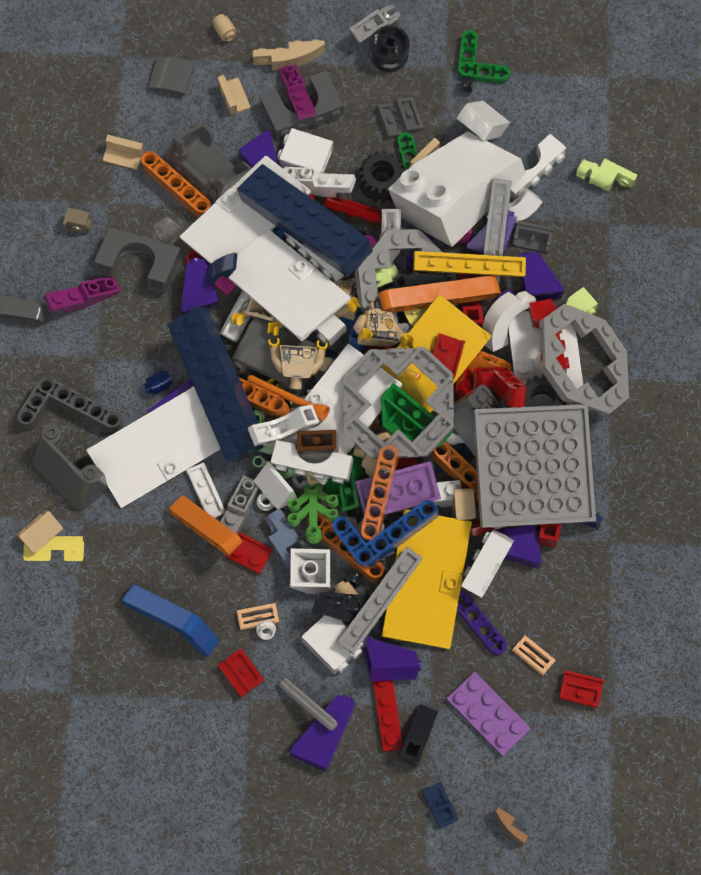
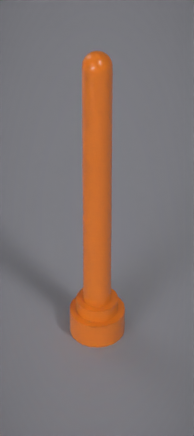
M253 375L247 377L248 382L301 407L313 405L319 420L324 421L329 414L330 407L324 404L315 405Z

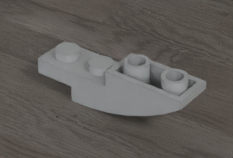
M243 475L220 521L237 535L259 490V487L254 483V479Z

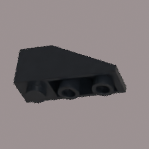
M419 705L399 761L415 767L419 766L438 714L437 710Z

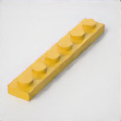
M415 251L413 271L525 277L526 257Z

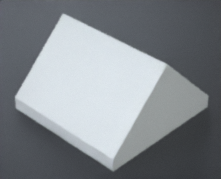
M268 462L255 478L254 483L278 510L287 506L289 500L297 499L294 490Z

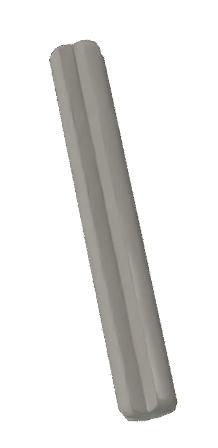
M284 678L279 683L283 691L327 729L332 731L337 727L338 723L291 681Z

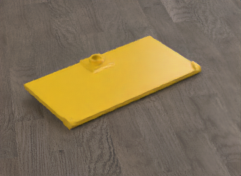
M439 294L409 331L415 337L412 346L408 343L406 346L399 344L397 348L413 349L425 347L430 353H433L438 333L465 341L457 373L453 379L454 384L492 336ZM413 363L399 377L385 364L381 367L402 383L400 389L431 413L433 411V408L426 403V400L435 392L438 386Z
M404 509L403 516L410 510ZM438 516L434 521L397 547L395 562L406 547L423 559L387 607L381 637L450 649L472 522ZM410 519L408 525L411 527L415 526L418 519Z

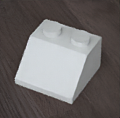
M291 549L290 588L307 594L329 592L330 550Z

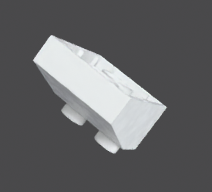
M467 131L413 164L402 173L401 177L388 190L396 209H401V219L453 247L489 211L492 180L512 181V188L526 172L521 158Z

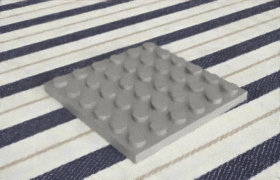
M588 404L473 410L481 528L596 521Z

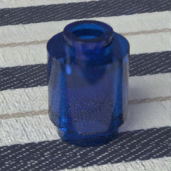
M165 370L146 378V383L143 386L148 394L151 393L155 396L170 388L173 381Z

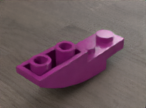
M288 65L280 68L279 73L293 112L296 113L298 120L316 116L315 108L306 91L304 80L297 65Z
M114 276L112 278L103 277L81 282L78 287L46 293L43 299L50 313L64 311L66 314L115 296L121 290Z

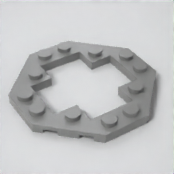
M419 229L383 231L379 236V240L372 246L373 252L355 269L359 308L366 312L370 310V302L379 301L375 269L391 268L389 250L418 249V251L443 252ZM450 273V275L445 277H451L450 281L457 280V273ZM394 312L392 314L398 324L397 312ZM410 323L398 324L404 333H409L413 328Z
M563 304L539 321V329L542 330L540 352L543 354L540 369L563 402H573L577 405L588 404V411H597L598 415L605 417L629 398L627 350L606 320ZM570 323L581 338L592 331L612 361L603 371L613 386L599 397L588 382L577 389L556 359L566 350L555 334Z
M425 347L413 349L392 348L389 350L370 349L343 377V432L372 459H378L380 450L387 445H394L398 448L399 458L428 457L454 430L453 373ZM413 363L438 386L435 392L426 400V403L439 415L413 442L400 430H397L384 443L358 419L371 406V403L358 391L384 364L399 377ZM386 449L385 457L393 458L394 452L391 449Z

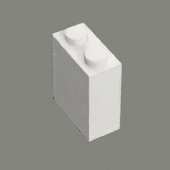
M484 101L467 103L456 118L484 141L501 137L510 124L506 118Z
M291 128L290 133L286 134L283 144L285 146L283 150L280 149L277 160H279L281 168H318L320 173H324L333 151V141Z
M324 615L302 636V642L335 675L338 671L342 673L348 667V662L352 658L355 660L363 653V643H361L354 654L347 651L337 642L348 627L342 621Z

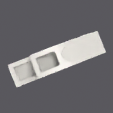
M283 168L300 183L309 188L312 192L311 194L335 198L337 193H351L356 181L355 175L320 173L318 168Z

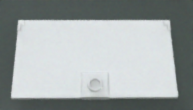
M265 156L179 237L211 264L227 254L234 252L239 254L268 229L272 231L276 226L242 202L237 188L261 164H264L306 195H310L312 193L311 190L268 156Z
M269 229L237 255L236 270L229 277L234 284L300 341L305 340L310 333L351 300L348 294Z
M522 311L512 319L508 329L514 375L523 384H526L529 378L533 380V377L537 375L538 378L542 377L540 369V356L542 354L540 352V338L542 337V330L532 327L529 311ZM570 323L562 329L560 338L565 341L566 351H564V357L569 359L570 368L567 369L566 374L578 389L583 385L577 334ZM538 394L531 399L536 407L552 406L554 404L552 398L545 394ZM573 402L567 403V405H577Z
M347 344L304 399L315 405L324 404L330 407L329 414L324 421L319 420L318 424L305 431L336 430L338 433L339 454L348 455L356 443L343 432V377L364 356L350 344ZM382 368L358 391L371 403V406L358 418L368 428L381 412L380 397L392 383L396 384L399 388L402 386L400 381ZM297 435L282 441L297 446ZM332 453L299 454V456L308 463L317 464L327 460ZM325 477L324 480L317 478L315 479L318 480L321 484L325 485L329 478Z
M193 386L186 392L86 450L95 466L105 474L110 491L119 506L123 508L219 451L221 448Z

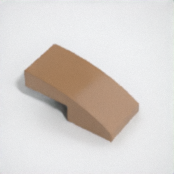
M498 807L495 811V817L499 824L512 839L523 846L528 835L512 826L515 818Z

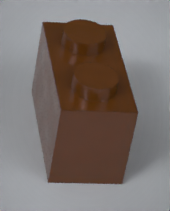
M336 430L297 431V451L299 454L339 453L338 433Z

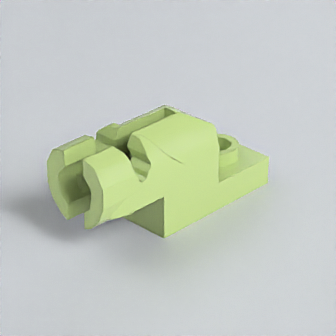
M583 159L576 172V177L582 180L590 177V184H594L606 191H610L615 180L624 187L632 188L637 178V174L607 159H604L600 167L597 163Z

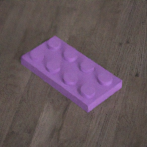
M431 461L395 471L385 514L417 506L425 500L436 501L441 499ZM385 473L381 476L383 478H388L390 473ZM373 477L355 482L364 515ZM381 487L376 488V495L384 497V489ZM373 506L371 513L374 516H379L380 509Z
M476 672L446 698L450 705L502 757L531 730Z

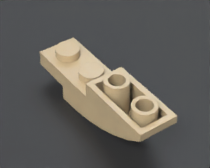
M296 40L289 42V48L287 49L280 47L276 49L260 48L253 50L254 65L272 64V71L279 70L288 65L293 66L296 64L300 66L325 53V41Z

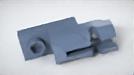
M278 509L265 518L272 534L268 537L269 544L290 574V553L288 552L299 546V536L294 528L289 525L288 521L285 522L286 516L282 510Z

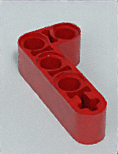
M474 368L473 389L480 385H485L489 390H494L508 406L517 408L525 406L526 386L508 368Z

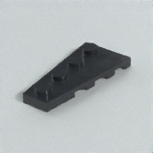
M317 592L312 611L351 624L371 595ZM386 610L372 628V632L382 635Z

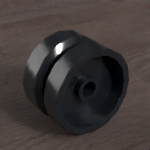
M388 25L380 27L373 33L370 42V59L377 69L383 72H395L406 65L410 47V40L406 32L397 26Z

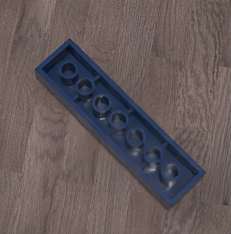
M261 164L237 188L242 202L346 277L373 252L367 237L264 164Z
M197 306L167 324L226 462H239L266 447L263 444L255 446L252 441L248 427L259 423L209 308Z

